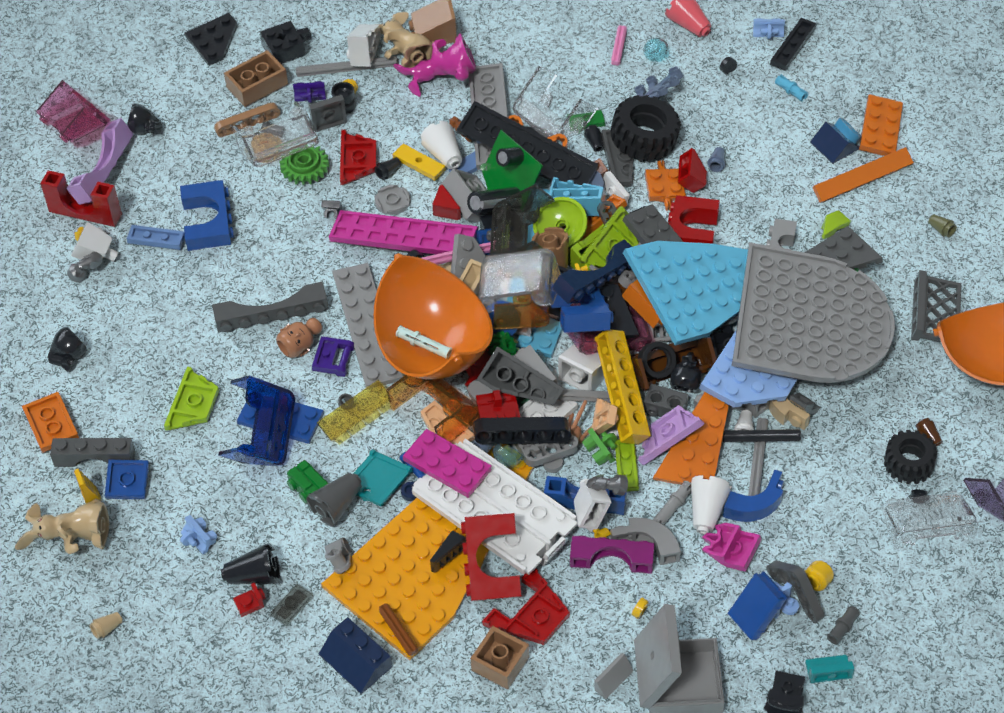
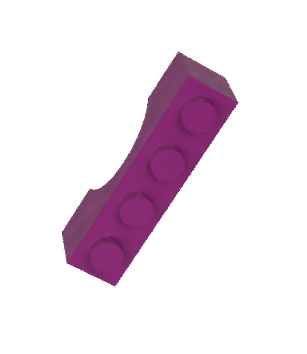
M583 535L572 536L570 567L590 569L598 559L614 556L624 560L630 567L631 572L652 574L654 543L648 541H628L627 539L615 540L605 537L591 538Z

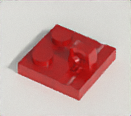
M500 390L476 395L475 400L479 418L520 417L516 396L502 393Z

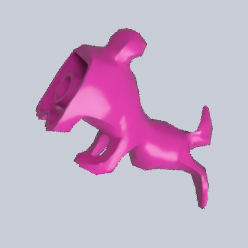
M461 33L455 38V44L443 52H440V48L446 46V41L444 39L435 40L432 43L433 52L431 59L422 60L414 67L406 68L399 64H393V67L399 73L405 76H413L408 88L414 95L421 96L418 83L430 81L435 76L453 75L457 80L465 81L469 74L476 71L472 52Z

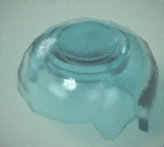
M658 37L652 38L645 43L643 54L650 61L661 62L663 58H669L670 48L665 40Z
M497 444L494 446L492 451L494 459L509 469L517 467L524 458L522 454L508 445L502 447L500 446L501 444Z

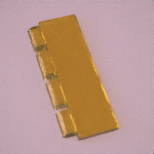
M377 380L319 420L317 424L330 441L334 440L340 445L350 438L347 430L354 435L365 427L362 419L369 424L380 416L377 409L383 414L394 406L391 401L392 396L381 382Z

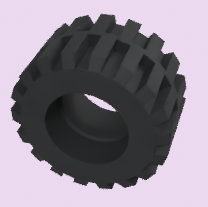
M906 430V432L900 431L898 435L894 434L888 441L884 457V467H886L887 473H891L893 479L897 477L898 482L902 483L904 480L909 485H911L912 481H914V484H919L920 480L922 482L926 481L927 477L930 478L934 471L938 452L936 451V444H933V440L927 438L925 433L920 434L917 430L915 432H911V430ZM902 454H914L919 459L910 460L902 456Z

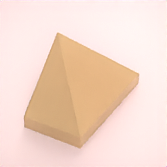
M470 259L460 277V280L475 294H478L482 289L488 265Z

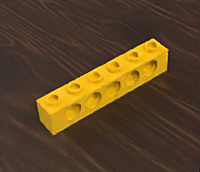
M605 330L595 337V342L610 402L618 407L616 426L620 442L640 444L649 438L651 434L625 333L619 330Z

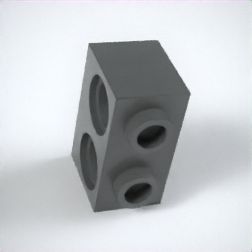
M650 384L644 399V411L649 416L662 417L678 405L686 410L688 394Z

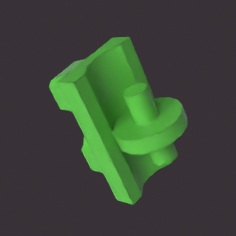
M593 428L589 429L587 432L590 435L582 443L589 452L597 446L600 448V450L591 455L596 463L600 466L608 460L610 463L615 462L616 460L607 448L610 447L612 450L616 448L617 436L614 433L607 434V432H603L601 440Z

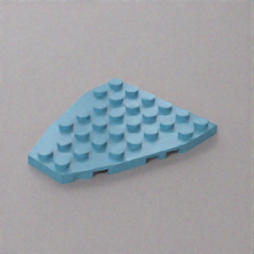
M654 241L624 250L623 255L674 345L708 337L716 328H720L727 320L739 314L747 249L710 243Z

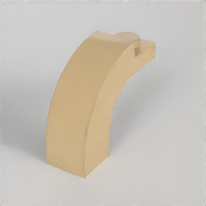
M788 398L785 401L779 402L777 400L769 401V410L779 423L784 425L787 421H790L794 427H800L803 430L808 427L810 414L792 404Z

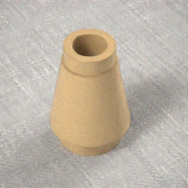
M115 612L94 619L93 623L90 624V629L97 639L100 637L104 638L123 621L120 614Z

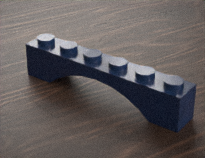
M625 239L618 242L607 255L604 267L591 271L570 269L558 277L552 289L568 304L574 300H580L584 294L589 295L595 288H601L605 282H611L617 275L620 276L623 271L632 270L623 255L624 250L632 246Z

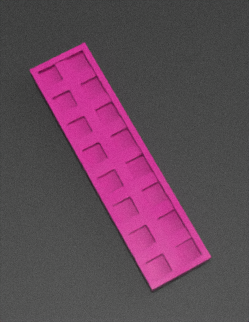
M340 210L328 237L330 242L404 251L418 250L420 253L440 254L453 251L455 234L471 236L476 239L478 226Z

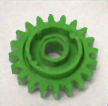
M305 143L301 147L300 144H297L296 149L291 146V151L285 150V155H281V173H283L284 178H288L289 182L294 180L296 185L299 181L302 182V185L306 181L309 184H312V180L318 182V177L324 178V173H328V155H326L325 150H321L320 146L314 148V144H311L310 147H307V143Z

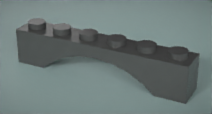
M323 282L304 285L291 297L270 305L248 306L233 301L212 304L218 332H229L232 329L248 328L251 325L267 324L275 320L282 321L289 317H301L308 313H320L329 309Z

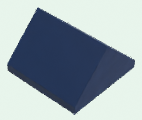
M825 122L810 141L832 164L859 150L857 143L855 144L848 140L834 124Z

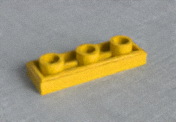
M404 143L392 154L393 158L397 157L404 165L434 181L446 170L445 165Z

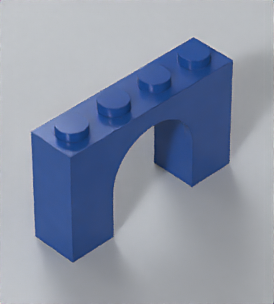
M223 180L180 186L184 210L208 207L218 212L217 216L207 223L184 226L187 250L231 245V238H234L233 227H229V224H232L231 213L228 214V211H231L230 201L226 200V197H229L228 186L224 187Z
M555 282L549 283L548 301L552 308H561L560 326L564 333L610 330V323H613V312L609 310V305L605 302L604 296L601 295L600 288H595L589 295L584 294L580 300H574L568 304L552 289Z

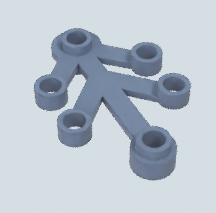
M677 66L670 68L668 76L657 85L655 75L646 78L648 92L644 94L646 89L642 84L634 88L636 95L640 97L649 95L652 98L653 96L666 95L669 92L667 88L677 86L680 83V79L683 77L681 69Z

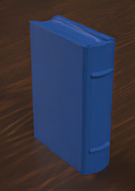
M764 571L761 574L755 573L727 614L750 640H758L788 597Z

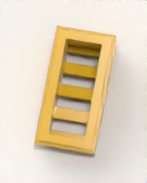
M75 469L74 473L85 503L95 498L101 500L97 487L79 469Z

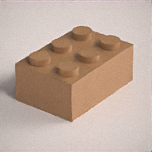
M268 50L224 72L227 89L244 107L288 84L286 69Z

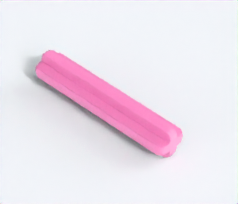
M619 25L611 58L612 65L618 66L621 62L627 32L625 25Z

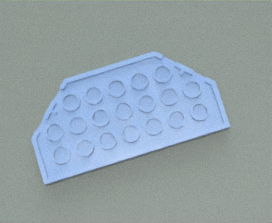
M735 331L699 389L732 407H741L742 404L748 403L757 405L767 403L770 400H777V402L785 401L798 379L732 366L736 337Z

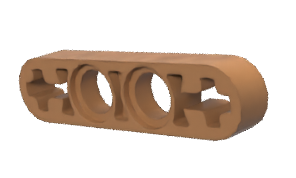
M268 103L220 120L214 125V130L218 137L222 138L236 133L240 129L244 130L255 126L257 123L261 124L277 118L280 115V110L276 103ZM255 115H259L256 119H252ZM243 121L241 124L235 125L237 122Z

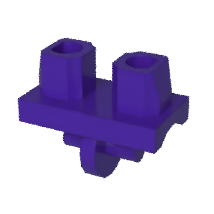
M298 82L293 84L295 102L308 101V103H312L313 100H326L324 82Z

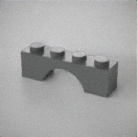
M53 438L50 451L54 467H75L79 461L84 459H98L107 463L108 459L134 460L135 454L132 438Z

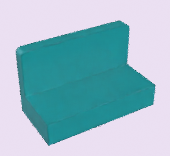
M847 655L814 658L805 661L810 683L853 678V661L849 662Z

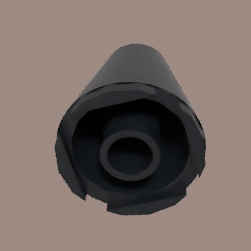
M271 543L264 544L224 564L223 569H221L223 581H227L228 584L279 583L280 581L276 577L280 578V566L278 557L273 556L271 552L275 550Z

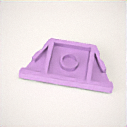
M678 405L649 425L651 436L643 441L642 447L645 450L644 454L639 456L638 461L642 465L647 464L704 425V422Z

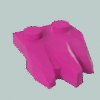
M730 523L715 525L717 533H706L702 536L703 540L710 544L702 549L703 552L725 567L746 572L761 542L760 535L741 531L739 525Z

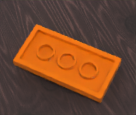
M871 94L868 95L859 150L883 156L896 151L903 102Z

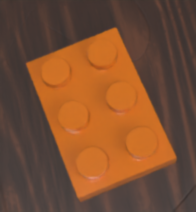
M59 392L22 406L42 453L51 450L53 438H79Z

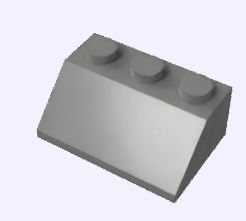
M453 168L441 183L460 207L462 217L465 220L478 223L480 222V216L495 213L474 214L468 208L467 199L470 193L487 190L477 175Z

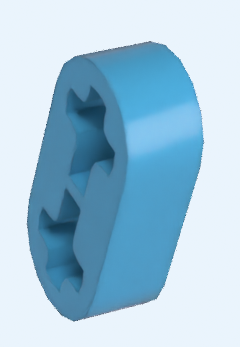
M841 117L834 124L848 140L855 144L862 137Z

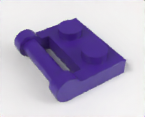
M321 336L313 360L312 371L345 377L347 372L346 366L350 353L354 349V342ZM342 348L344 350L339 366L334 365L338 349Z

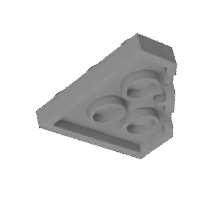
M455 234L451 273L460 279L470 259L488 265L482 289L476 295L494 300L499 299L500 279L476 239L471 236Z

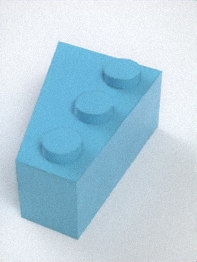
M553 177L547 201L556 197L572 198L582 205L587 216L595 217L599 216L597 211L599 203L606 201L604 187L587 183L578 185L574 184L572 180L563 182L559 181L557 177Z

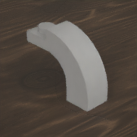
M629 518L628 526H617L611 529L610 539H627L628 541H648L654 543V550L660 565L680 562L681 551L675 536L667 527L657 521L647 518Z

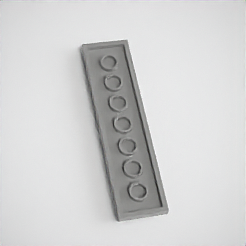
M496 63L476 66V71L469 74L471 105L476 101L508 118L503 64ZM474 142L477 170L484 168L491 150Z
M364 263L332 271L366 389L404 381L402 373L386 360L377 342L373 316L377 290L369 264Z

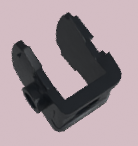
M776 670L773 688L769 690L766 696L767 701L763 709L767 713H803L804 697L802 693L806 676Z

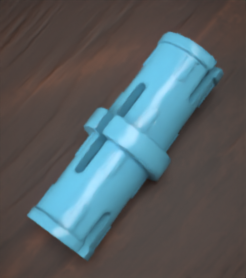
M782 74L776 78L775 84L783 88L787 94L793 95L801 102L808 97V92L800 88L796 82L788 80Z

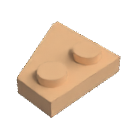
M599 398L596 400L592 428L597 435L613 427L618 420V415L616 414L618 407Z

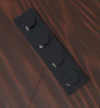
M800 18L771 58L770 65L786 71L816 29V23Z

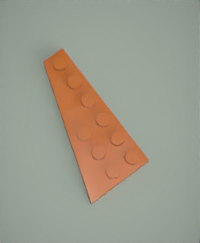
M704 392L692 412L694 416L699 417L704 422V425L671 447L655 473L653 480L682 485L684 481L691 483L692 478L703 475V479H709L710 476L715 477L729 405Z

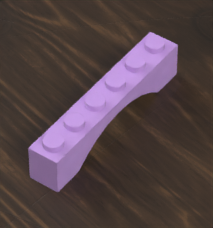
M122 118L108 122L103 130L102 150L95 168L90 173L73 177L67 187V190L79 205L92 202L90 194L97 182L104 183L110 176V171L116 166L118 158L122 156L123 150L130 143L133 133Z

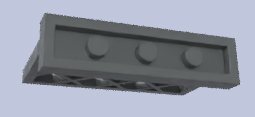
M919 270L914 280L911 340L919 341L920 338L940 342V338L938 336L934 337V334L927 333L926 328L931 326L933 329H936V322L945 319L949 315L952 316L961 312L962 283L927 276V271ZM928 283L935 284L938 289L933 291L928 286ZM946 288H956V293L951 294ZM942 291L947 298L942 300L937 293ZM932 296L937 301V303L935 305H932L928 301V298ZM951 301L956 307L950 309L946 302ZM941 306L946 313L941 315L936 308ZM931 311L937 318L931 320L927 313Z

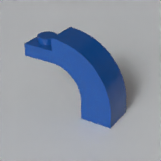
M774 470L767 488L758 495L746 496L730 491L724 506L723 517L740 522H751L771 515L782 502L784 491L782 490L784 481L781 480L782 472Z

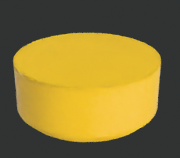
M642 597L634 607L631 615L637 619L640 618L647 609L649 601Z

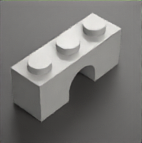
M775 219L774 226L770 225L768 236L771 237V240L767 239L766 245L777 248L793 246L797 222Z

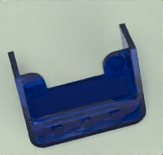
M250 375L231 380L230 384L246 389V403L256 409L251 444H241L237 448L219 451L218 456L242 464L282 465L287 456L294 412L295 396L293 392Z

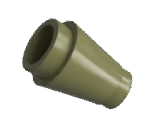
M935 214L928 220V223L943 237H951L956 231L957 226L953 220Z

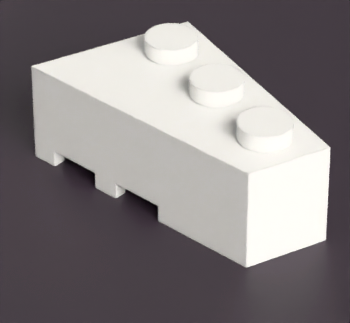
M359 24L347 36V59H350V66L371 67L381 40L379 25Z

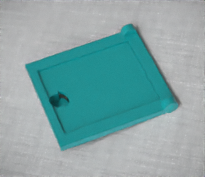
M371 449L369 456L354 472L362 481V488L357 493V496L361 497L363 501H369L381 507L408 475L412 473L413 467Z

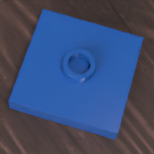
M108 459L105 499H145L149 461Z

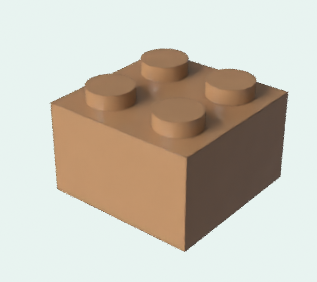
M492 626L470 658L471 671L508 690L530 657L529 644Z

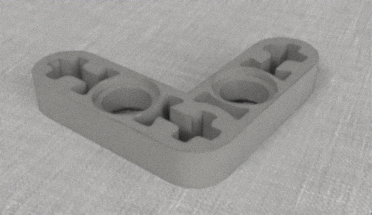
M572 435L571 439L565 443L515 444L526 465L536 467L575 453L578 449V439ZM551 447L556 449V452L551 454L546 449Z

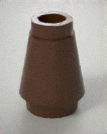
M925 418L917 423L915 427L920 434L925 433L927 438L933 440V444H936V447L942 444L943 441L933 420Z

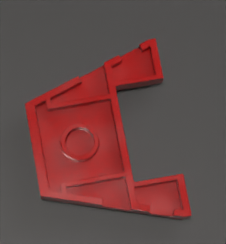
M535 568L529 575L525 573L521 577V582L534 590L535 594L512 619H509L493 608L482 620L484 627L491 628L494 626L510 635L545 645L569 618V610L556 593H553L547 581L540 576L537 568Z

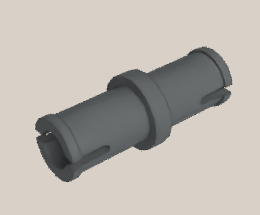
M850 606L843 616L836 620L835 627L827 635V639L832 644H839L845 633L852 629L853 622L860 615L859 610L854 606Z

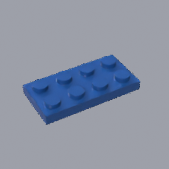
M252 390L237 419V424L310 444L324 415V410Z

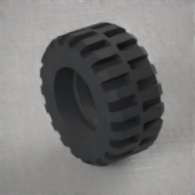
M636 95L633 98L625 99L616 108L610 129L611 139L623 154H628V157L632 159L634 157L639 161H653L654 159L657 161L668 156L674 150L681 129V120L678 113L674 112L675 109L671 105H667L666 101L658 100L654 96L652 98L649 95H643V97ZM637 125L649 127L654 131L641 129Z

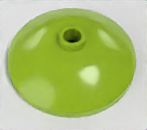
M556 197L546 201L537 210L533 219L534 234L545 232V228H561L566 226L564 231L569 236L568 248L574 246L582 239L588 225L587 214L582 205L569 197Z

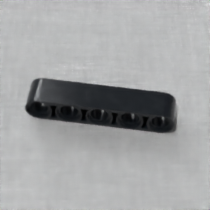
M565 417L478 418L472 425L475 441L483 445L565 443L572 436L569 421Z

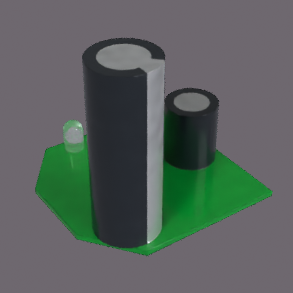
M500 130L487 162L480 165L488 190L469 194L467 199L469 210L474 214L524 207L543 165L504 131Z

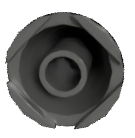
M347 473L310 493L306 498L307 504L314 514L318 512L322 516L320 519L327 526L333 527L341 519L362 488V481L357 474Z

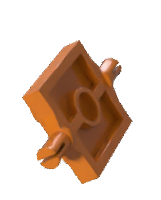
M660 160L657 162L658 169H645L644 175L649 201L664 202L665 210L668 211L669 208L670 211L671 202L675 201L676 195L686 196L685 189L678 183L679 169H666L665 162Z

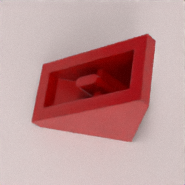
M443 184L440 185L432 204L433 216L454 220L461 219L460 207Z

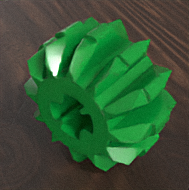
M497 332L493 335L488 346V353L492 356L498 346L514 356L518 352L516 348L517 343L513 341V337H510L508 332Z

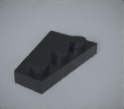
M618 284L603 285L600 288V293L604 296L605 302L608 303L609 310L613 312V323H610V329L624 331L626 339L640 337Z

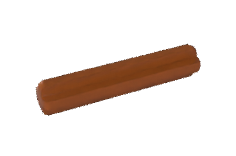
M387 603L381 605L379 613L409 656L418 652L417 645L392 608Z

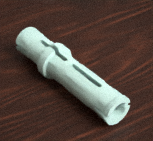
M402 325L396 331V337L410 342L412 346L417 345L445 359H448L452 353L451 347L421 335L419 331L414 332Z

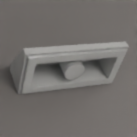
M621 653L594 680V691L605 699L633 672L624 653Z

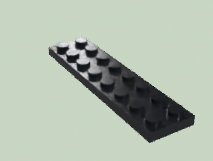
M476 101L473 102L456 129L457 133L492 150L500 130L504 131L543 165L539 175L551 182L553 177H557L559 181L563 182L572 180L574 184L578 185L583 183L589 184L599 168V164Z

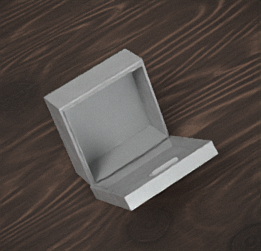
M664 604L634 639L640 707L649 708V713H723L724 697L717 638L679 640L675 605Z

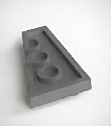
M602 129L601 137L609 171L612 172L623 187L631 186L633 159L628 157V154H623L620 148L615 146L614 141L611 139L610 129Z

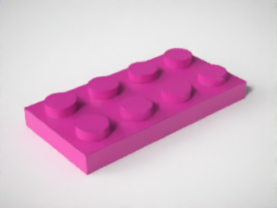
M425 429L403 455V461L467 498L471 496L492 470V465L428 429Z

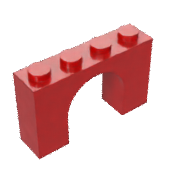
M48 170L40 183L48 210L51 213L112 227L116 226L122 215L115 185L97 182L90 194L92 202L79 205L67 190L68 184L65 174Z
M676 195L675 202H671L668 224L683 242L713 244V230L691 228L686 226V224L717 225L720 200Z
M514 513L464 517L465 522H461V532L466 534V542L462 543L463 555H468V563H464L465 576H469L470 584H466L467 597H471V601L520 597V575L491 577L479 568L476 560L477 549L485 539L492 536L516 534Z

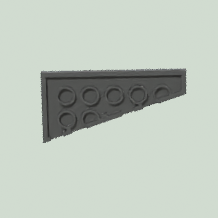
M849 226L804 252L845 262L847 267L852 269L857 267L863 269L866 268L867 264L883 262L882 256Z

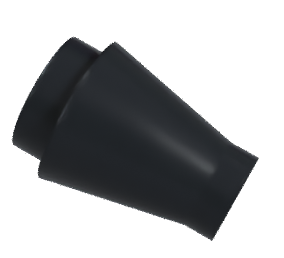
M596 125L586 127L584 137L593 148V151L603 150L600 128Z
M395 157L378 163L375 167V174L380 179H388L401 166L400 160Z

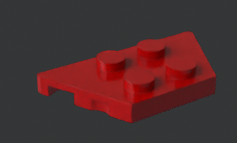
M341 130L340 185H345L375 172L377 143L374 139L365 138L359 134L353 136L347 134V130Z

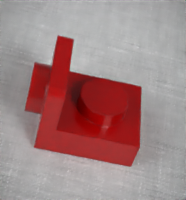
M255 583L251 584L252 590L233 598L241 617L264 608L263 600L266 599L262 588H257Z

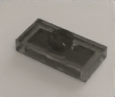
M296 584L270 612V615L287 627L313 599V594L299 584Z

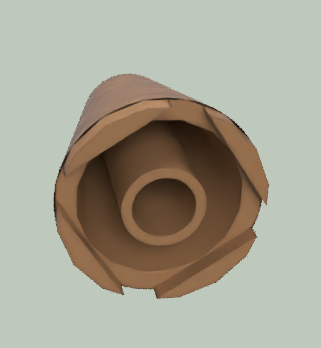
M559 227L545 228V232L541 234L539 232L535 233L531 241L533 249L550 278L556 265L568 269L569 236L563 228Z

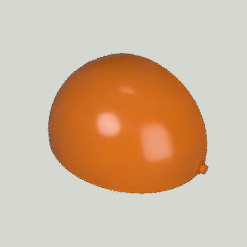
M400 253L394 255V260L386 269L379 283L374 303V329L377 342L384 357L399 372L420 379H443L465 371L484 354L493 337L492 322L485 306L463 281L443 267L414 256L402 255ZM402 325L414 332L419 331L421 335L451 347L452 353L450 357L445 359L417 345L412 346L410 342L396 337L398 327Z
M1004 302L964 311L949 316L937 323L936 329H933L934 337L938 336L940 338L944 352L959 370L978 381L1004 386Z

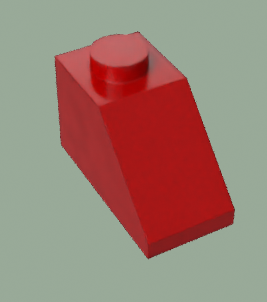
M691 148L679 157L678 183L690 192L695 193L706 186L707 171L695 149Z

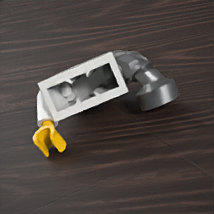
M87 222L85 227L77 229V232L74 233L77 244L71 256L80 260L69 267L67 275L74 282H82L87 275L86 269L95 270L101 265L104 257L114 262L118 252L109 248L112 238L102 228H97Z
M604 474L580 481V489L574 499L578 527L586 528L591 533L594 532L595 538H607V536H610V531L607 528L598 529L611 504L606 489L612 490L614 495H625L628 488L626 475L616 474L608 480V478H603Z

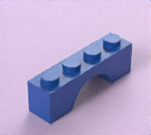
M547 476L544 494L567 509H575L574 499L580 488L571 484L567 478ZM606 489L611 500L606 513L624 515L627 491L625 495H614L612 490Z

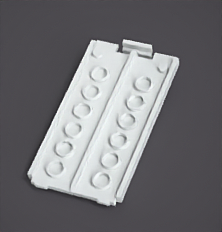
M466 438L463 440V443L460 441L454 445L492 465L490 473L469 498L427 474L413 484L412 493L415 497L460 529L461 522H465L464 517L514 513L516 534L492 536L485 539L481 544L522 574L527 573L529 575L539 564L545 566L565 544V537L578 525L575 514ZM557 534L563 536L556 542Z

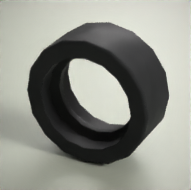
M648 343L642 347L638 354V358L642 359L646 377L652 379L667 377L676 366V354L667 343ZM653 349L662 350L667 358L666 367L659 372L652 371L647 365L648 353Z

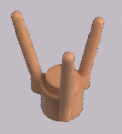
M586 400L583 401L573 424L574 413L568 419L571 435L576 436L580 444L589 434L587 431L592 428L590 426L581 434L582 430L577 426L587 404Z

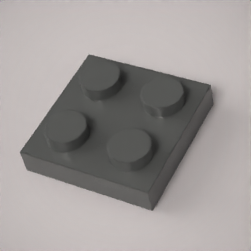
M342 95L309 105L311 126L314 133L347 123L345 102Z

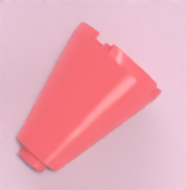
M672 0L670 3L672 7L670 10L667 8L665 11L668 19L698 37H705L710 33L711 24L696 0Z

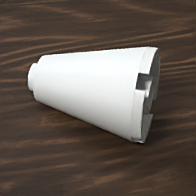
M439 121L440 124L436 125L434 123L430 124L421 134V145L448 169L458 168L462 163V156L453 127L446 121Z
M703 475L692 478L693 528L698 533L706 534L714 530L732 488L731 486L729 487L730 483L714 476H710L709 479H703Z

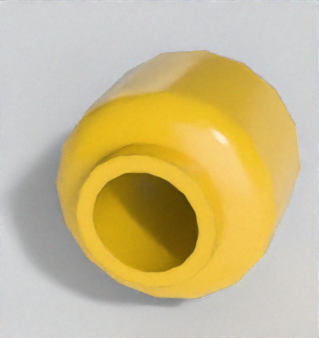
M816 560L805 570L814 591L824 590L834 578L832 568L824 561Z

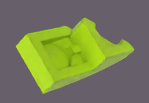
M839 210L826 215L821 227L823 229L822 238H829L835 234L836 230L849 226L851 220Z

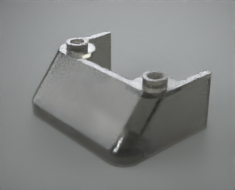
M537 184L499 201L494 206L492 211L490 260L495 264L530 269L552 259L553 255L535 241L527 243L528 226L539 219L540 208L554 202V198Z

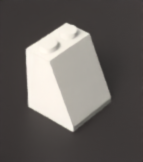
M581 338L558 357L559 380L579 390L596 391L605 379L597 346L592 340Z

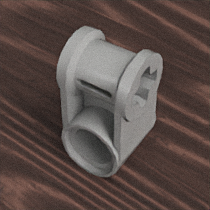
M344 537L325 546V558L328 561L330 560L336 574L345 572L351 566V548Z

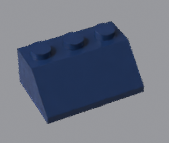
M349 617L331 631L318 653L360 694H363L392 668L391 656Z

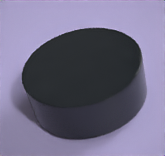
M726 57L720 64V70L726 75L737 67V61L732 57Z

